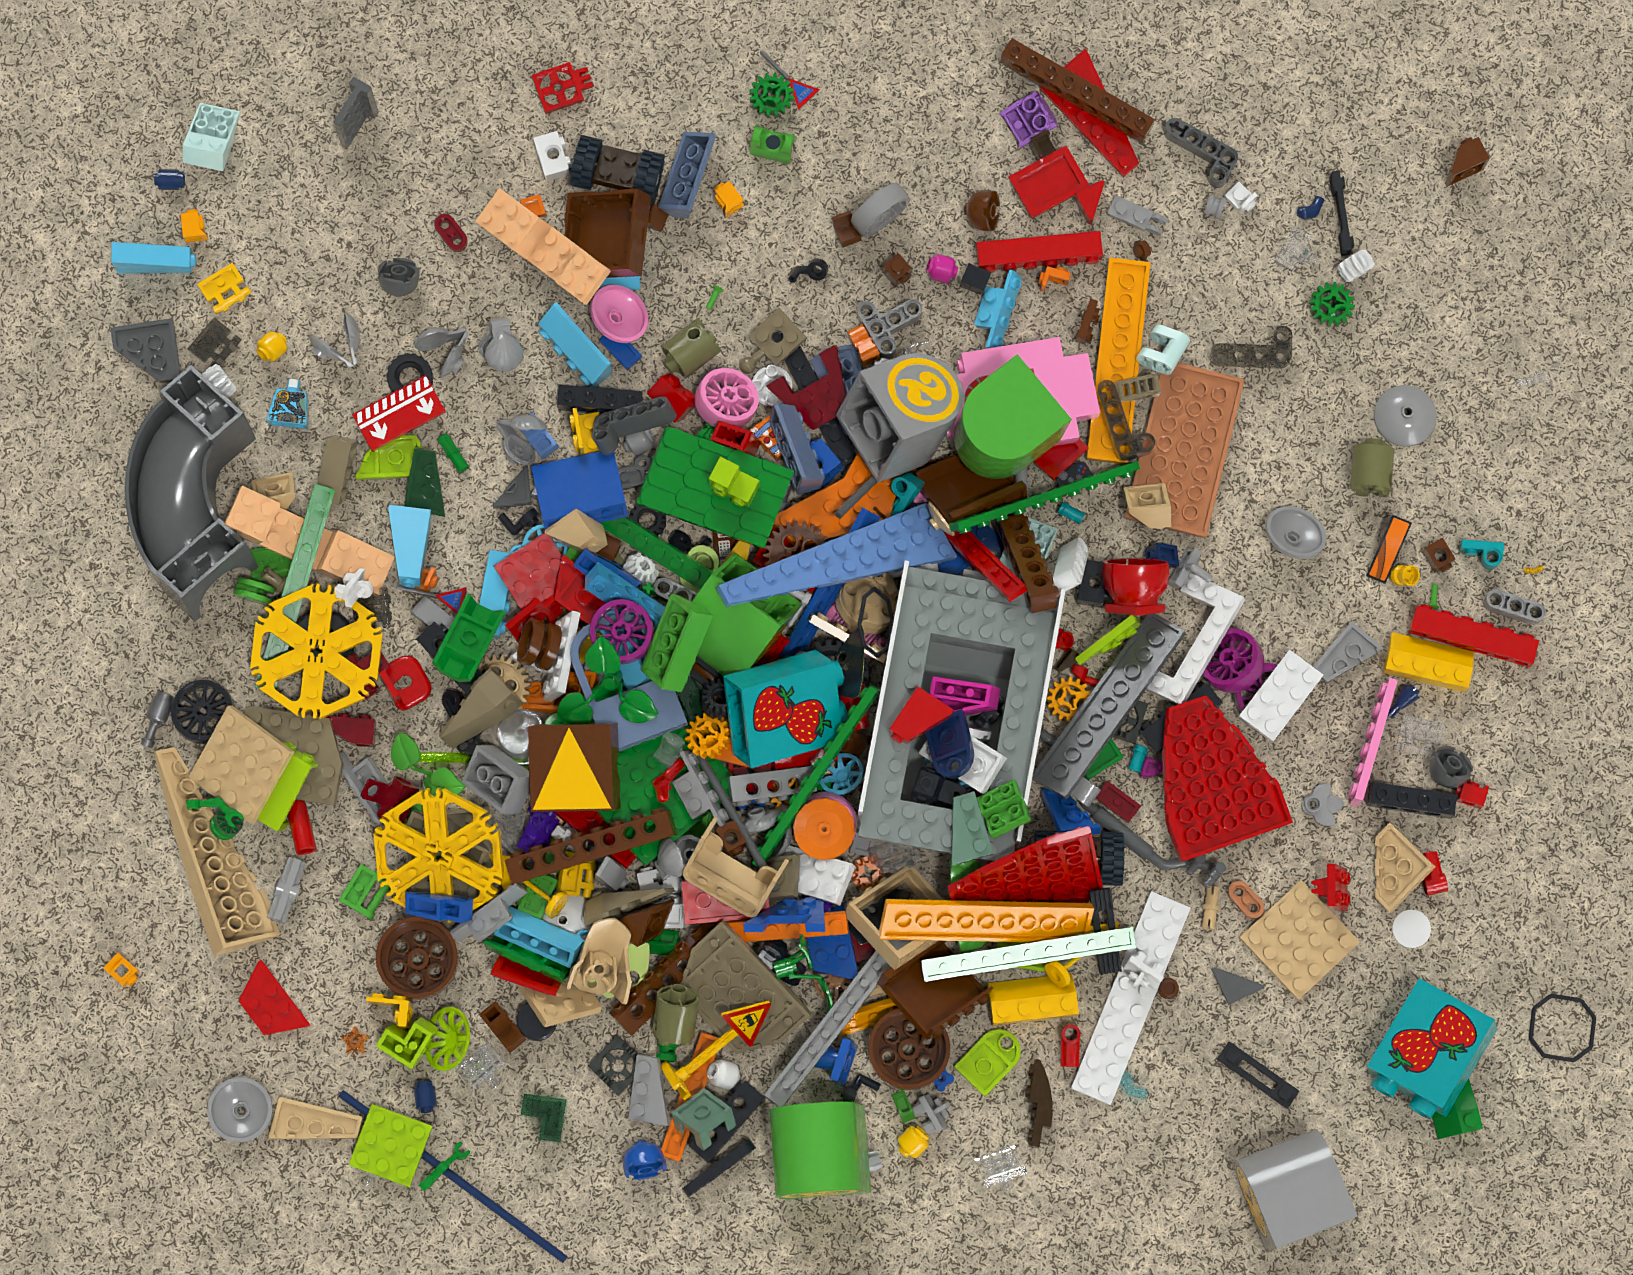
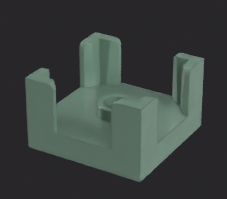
M705 1088L672 1112L676 1130L682 1135L685 1133L684 1128L692 1132L697 1146L703 1151L712 1144L709 1132L722 1122H725L727 1131L732 1130L736 1126L732 1108Z

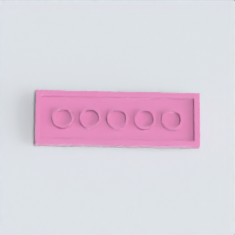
M1389 678L1386 683L1383 682L1382 686L1379 687L1376 698L1380 700L1373 707L1371 718L1374 721L1368 726L1365 738L1368 741L1365 742L1360 751L1359 758L1362 759V762L1356 766L1353 778H1356V783H1353L1348 792L1347 798L1351 799L1349 805L1358 807L1363 801L1398 680Z

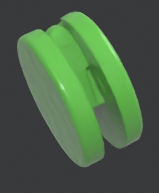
M239 577L237 579L236 589L233 592L235 596L266 606L272 603V600L263 596V593L274 595V587L247 578Z

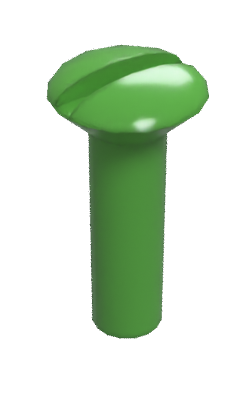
M713 285L714 291L705 308L711 310L719 293L724 291L719 286Z
M1432 584L1429 606L1433 607V610L1439 608L1437 605V584Z

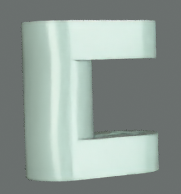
M1156 325L1150 333V338L1155 343L1165 346L1163 352L1142 348L1136 359L1140 365L1169 375L1179 362L1190 343V339L1180 331L1163 325Z

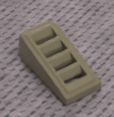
M1157 373L1115 382L1118 403L1159 397L1161 394ZM1152 381L1153 390L1149 391L1148 382ZM1139 383H1143L1145 392L1141 393ZM1132 384H1135L1136 394H1132ZM1122 386L1127 387L1128 396H1124Z

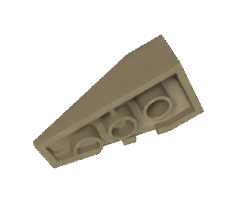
M490 668L473 683L470 688L472 690L467 699H463L460 703V710L450 718L439 735L451 748L460 745L508 718L523 704L515 691Z
M674 887L611 893L599 891L592 895L593 898L586 901L584 924L585 926H592L594 922L602 919H617L675 892Z

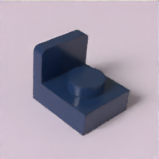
M1155 543L1145 549V559L1168 561L1170 568L1179 566L1176 545Z

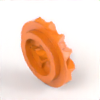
M862 857L854 863L855 869L851 878L854 884L862 890H866L869 887L874 888L885 877L884 866L874 857ZM864 865H866V867H868L869 870L877 869V871H875L872 874V882H870V880H868L867 877H859L863 873H865Z

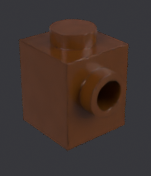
M899 253L882 266V273L895 287L900 283H906L911 278L912 267Z

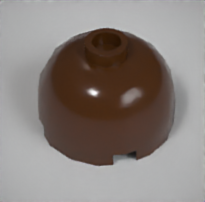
M980 190L969 198L968 203H965L964 214L967 215V219L972 227L981 231L995 230L1000 215L999 213L995 216L996 206L1000 207L997 191Z

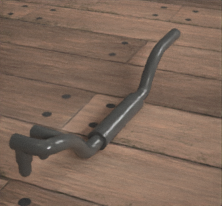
M1045 729L1040 733L1039 738L1052 747L1057 738ZM1079 801L1082 808L1093 816L1092 819L1108 832L1124 833L1125 846L1144 861L1147 859L1161 870L1187 867L1186 872L1192 875L1197 869H1201L1209 873L1203 882V886L1210 888L1226 869L1224 863L1218 862L1215 865L1207 861L1205 855L1181 863L1178 858L1164 860L1153 851L1154 848L1102 806L1099 808L1092 802L1087 807Z

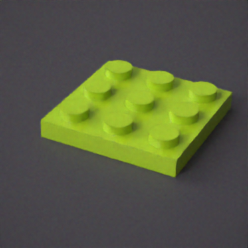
M372 1104L349 1166L410 1188L433 1126Z

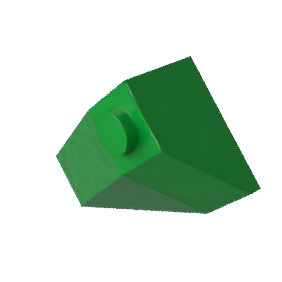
M1469 1079L1446 1117L1437 1112L1433 1114L1432 1119L1437 1140L1483 1129L1479 1109Z

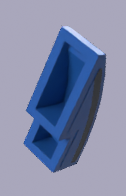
M587 549L583 550L573 565L584 575H587L596 563L599 562L636 588L642 583V581L619 565Z
M407 892L405 914L436 921L449 920L464 923L472 920L473 899L436 893Z

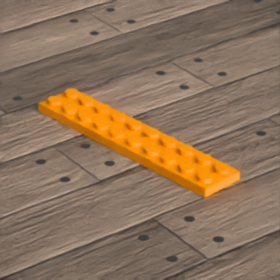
M1109 257L1095 378V390L1100 414L1098 418L1091 419L1089 450L1087 451L1086 460L1117 464L1129 463L1135 400L1118 403L1115 382L1138 377L1139 363L1136 358L1142 345L1151 262ZM1132 384V394H1136L1135 384ZM1122 386L1124 396H1128L1127 387Z
M886 899L879 928V938L884 940L1036 942L1088 933L1094 907L1092 903Z

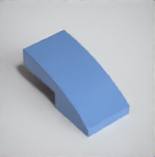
M546 429L520 430L542 460L559 448Z

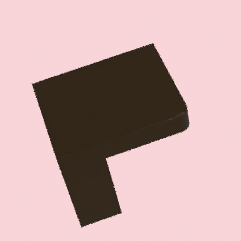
M1045 130L1030 138L1029 147L1037 161L1056 151L1049 138V130Z

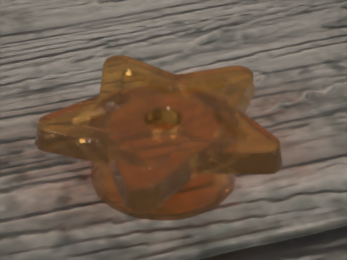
M353 1027L349 1035L341 1037L347 1044V1054L354 1050L362 1053L365 1052L364 1043L369 1038V1035L360 1034L357 1027Z

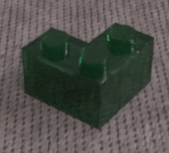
M524 1093L521 1116L542 1120L539 1141L562 1144L568 1104L567 1099Z

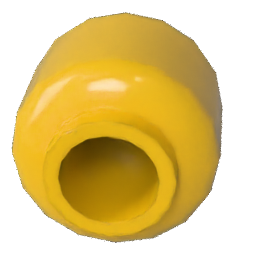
M269 331L256 343V352L262 360L275 362L287 351V339L280 332Z
M910 1126L898 1137V1144L900 1146L898 1150L906 1158L908 1156L918 1158L929 1147L928 1139L930 1137L921 1127Z

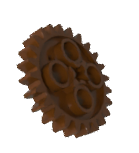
M795 520L794 526H791L788 521L786 529L779 525V533L772 531L775 538H767L771 545L765 546V549L769 550V553L763 555V557L769 558L765 566L778 562L781 557L793 556L791 553L796 552L800 536H803L800 553L806 551L804 544L807 541H813L818 546L824 543L823 541L827 536H819L822 531L821 529L816 532L813 531L814 524L807 528L806 521L803 522L802 526H799L797 520ZM787 536L794 537L796 540L795 546L787 548L783 543L784 538Z

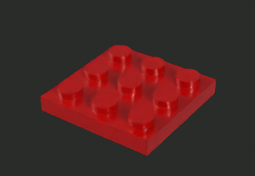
M544 532L493 565V567L522 611L536 598L543 603L550 596L555 597L562 555L550 536ZM538 612L532 613L529 616H534Z

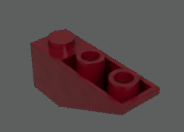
M338 714V717H325L332 720L334 735L352 746H375L377 722L375 719H372V716L359 715V718H350V714Z

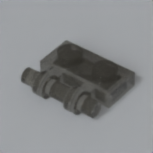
M213 318L187 349L203 363L210 357L214 360L210 365L211 367L215 364L223 367L227 357L238 349L237 345L242 339L235 335L232 340H229L227 336L231 332L230 329L216 318ZM223 343L226 347L218 355L214 351Z
M387 587L379 589V596H374L373 590L370 597H361L356 600L374 613V616L371 617H376L378 620L376 622H382L383 628L391 627L392 612L389 610L391 596L388 594ZM375 605H381V612H375ZM353 610V619L356 622L359 615ZM376 622L371 625L374 629H376Z

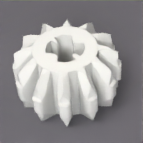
M1366 250L1354 253L1338 265L1340 275L1346 282L1357 279L1373 268V258Z
M219 365L210 366L202 374L227 398L236 391L235 385Z
M639 552L629 556L623 565V569L642 581L640 584L641 588L647 586V582L653 585L659 574L657 570L658 565L653 563V559H649L645 554L641 555Z

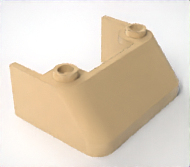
M714 817L685 866L683 876L689 883L747 917H756L789 860L785 859L778 871L768 866L761 867L758 873L721 852L723 841L718 835L711 832L718 818Z

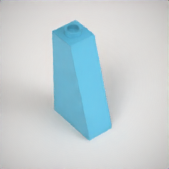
M112 242L111 263L118 274L192 273V266H196V254H193L190 247Z
M389 505L388 510L399 584L408 588L421 587L432 520L431 510Z

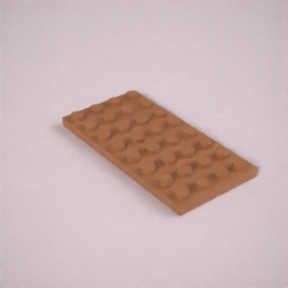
M1177 363L1173 372L1169 375L1160 373L1159 385L1161 394L1159 397H1154L1138 460L1140 469L1136 470L1132 486L1165 483L1171 504V527H1165L1164 529L1206 539L1245 379L1182 363ZM1127 507L1124 519L1142 523L1129 513Z

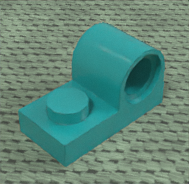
M905 473L895 478L891 488L893 493L899 498L894 502L892 506L894 510L890 516L901 513L912 501L914 502L925 482L911 473ZM902 481L907 484V489L903 487Z
M1462 540L1459 543V552H1464L1466 556H1476L1477 553H1480V563L1487 570L1497 568L1503 559V542ZM1487 554L1494 555L1496 557V562H1489L1487 560Z

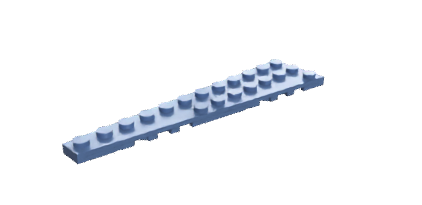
M924 503L720 584L716 589L725 606L729 607L753 602L754 600L768 599L770 596L787 595L794 591L801 592L809 588H821L864 579L869 576H879L886 572L902 571L905 561H909V567L917 568L925 564L931 563L932 565L951 561L957 555L943 530L940 528L935 530L929 522L932 517L928 504Z

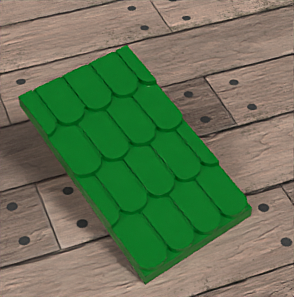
M666 426L635 504L763 549L767 543V538L774 525L794 470ZM720 457L738 465L741 472L760 481V487L749 507L745 505L739 507L731 502V498L727 496L721 498L713 493L709 477Z

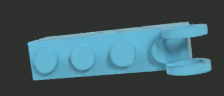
M522 545L514 546L510 553L489 551L479 605L492 611L503 610L506 614H509L511 601H508L510 592L493 565L521 548ZM505 615L493 637L495 639H501V634L506 632L505 624L507 622L504 621Z
M508 907L513 918L494 932L495 936L571 968L574 965L585 941L580 936H587L588 930H581L575 935L513 907Z

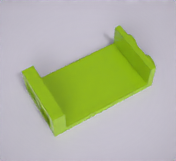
M283 742V744L292 749L294 754L257 819L277 832L287 828L289 821L285 819L310 770L319 765L318 762L314 761L312 755L296 750V746L289 742Z

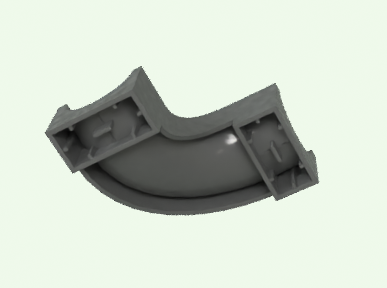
M190 365L159 391L162 399L148 413L134 437L125 473V504L134 542L152 576L167 596L196 622L201 617L200 604L206 591L220 576L239 567L248 568L251 572L258 568L246 542L230 527L225 526L224 522L219 518L216 505V482L220 471L256 440V437L244 413L198 370Z

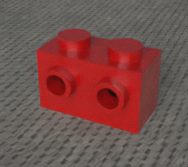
M671 373L661 376L647 392L651 399L664 396L669 400L677 413L673 421L674 423L684 420L695 407L694 394L685 389L679 378Z

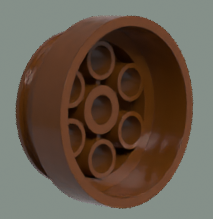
M423 917L402 919L385 931L377 946L376 966L381 979L390 990L399 996H405L407 999L422 1000L438 995L449 986L458 969L459 953L452 935L443 925L432 919ZM421 933L426 934L427 941L424 944L416 943L417 935ZM400 942L407 943V950L403 953L396 951V946ZM437 946L444 948V953L440 957L433 955V949ZM416 955L424 956L422 965L417 966L413 964V959ZM398 963H402L405 966L401 974H395L393 971L394 966ZM435 967H439L442 970L438 978L430 976V971ZM414 976L422 978L421 984L417 987H413L410 984Z
M898 1008L884 1015L874 1026L868 1044L869 1060L875 1073L886 1084L901 1090H918L932 1084L945 1070L950 1057V1040L945 1030L939 1037H931L935 1041L933 1048L924 1047L923 1039L925 1038L919 1031L914 1035L906 1031V1026L911 1024V1022ZM889 1031H895L898 1034V1040L889 1042L886 1039V1034ZM905 1045H912L915 1053L907 1056L903 1053L902 1049ZM891 1052L895 1060L892 1063H885L882 1059L884 1053ZM923 1058H927L931 1062V1067L927 1070L919 1066V1061ZM908 1066L911 1069V1075L902 1077L899 1073L900 1067Z

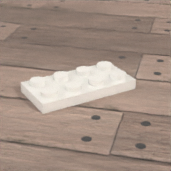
M571 611L555 623L562 629V639L553 666L550 670H546L548 677L542 688L544 693L543 700L552 702L566 692L571 665L570 651L572 642L577 634L580 618L579 612Z
M1289 650L1239 715V718L1273 743L1323 677V674Z
M971 736L974 761L969 771L958 779L980 793L985 794L1007 758ZM926 740L919 754L932 762L928 741ZM958 761L953 763L952 771H956L958 769Z
M789 845L780 856L793 854L800 856L798 893L840 906L855 865L838 859L819 860L812 858L800 848Z

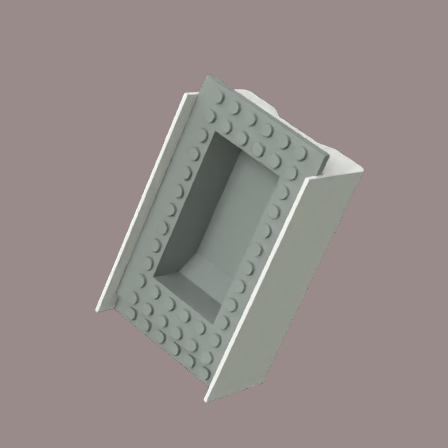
M905 561L858 810L857 826L860 827L858 837L952 854L953 806L939 801L929 805L914 803L911 796L920 767L927 765L925 757L919 754L927 740L926 733L908 744L904 742L901 744L897 743L890 737L891 734L889 733V728L917 687L930 694L932 677L987 684L1001 689L1000 695L1005 698L1004 704L1000 707L1003 713L992 725L989 722L985 724L984 728L992 731L991 738L989 740L981 738L980 741L1007 759L987 792L1015 779L1026 805L1028 804L1066 590L1061 589L1059 599H1056L1057 608L1032 613L1024 593L1009 602L978 571L964 569L963 576L909 567V561ZM981 714L966 716L967 722L973 724ZM947 778V780L954 783L961 782L958 778ZM971 786L965 788L966 791L976 790ZM982 815L993 855L979 859L993 862L1017 851L1021 842L1024 824L993 839L989 834L986 819Z

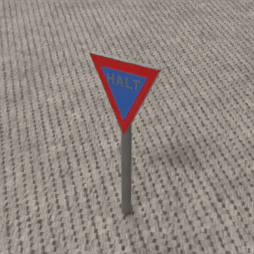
M763 50L760 51V54L787 81H790V87L794 90L793 96L798 110L820 91L818 88L791 79Z
M396 585L398 590L437 598L455 614L458 613L465 599L467 588L434 594Z

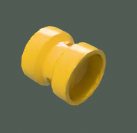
M1396 565L1392 569L1390 577L1395 585L1414 586L1420 579V573L1414 565Z

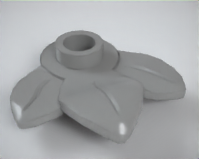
M1330 784L1318 785L1313 793L1306 796L1302 801L1303 811L1313 816L1317 823L1324 826L1335 825L1333 814L1344 805L1340 798L1330 795ZM1309 802H1314L1316 804V808L1311 809L1309 807Z

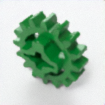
M766 73L764 79L759 76V83L753 82L752 87L754 89L749 91V94L752 95L750 103H754L753 109L759 108V115L765 112L767 118L771 114H774L775 118H777L778 112L784 115L785 108H791L789 102L794 101V96L791 95L794 93V90L789 88L790 81L784 82V76L782 75L780 78H777L776 73L773 74V77ZM762 89L763 94L758 98V92ZM785 92L786 96L784 101L782 102L780 96H782ZM768 93H771L772 95L775 94V97H774V98H773L772 96H769V97H768Z
M1325 282L1324 288L1319 285L1317 292L1313 291L1311 296L1314 299H1310L1309 304L1314 306L1310 308V312L1316 313L1313 317L1314 320L1321 319L1320 325L1327 322L1328 327L1332 323L1339 327L1340 321L1345 324L1347 317L1351 318L1353 313L1350 310H1354L1355 305L1350 303L1354 301V297L1348 296L1351 292L1350 289L1343 290L1344 284L1337 287L1336 282L1332 286ZM1329 292L1327 297L1320 298L1323 294ZM1330 301H1333L1334 308L1331 307ZM1344 311L1341 315L1335 317L1337 312Z

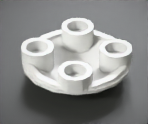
M768 365L757 371L754 375L752 382L758 391L761 404L773 407L776 403H783L766 386L781 376L786 378L792 389L791 377L781 367Z

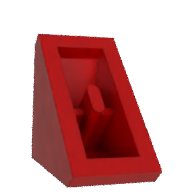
M1103 180L1076 192L1074 196L1080 211L1090 225H1092L1105 183Z

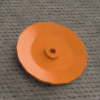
M828 798L815 799L804 805L796 815L793 826L794 837L800 849L808 856L819 860L834 859L845 853L852 844L855 834L854 819L849 810L839 801Z

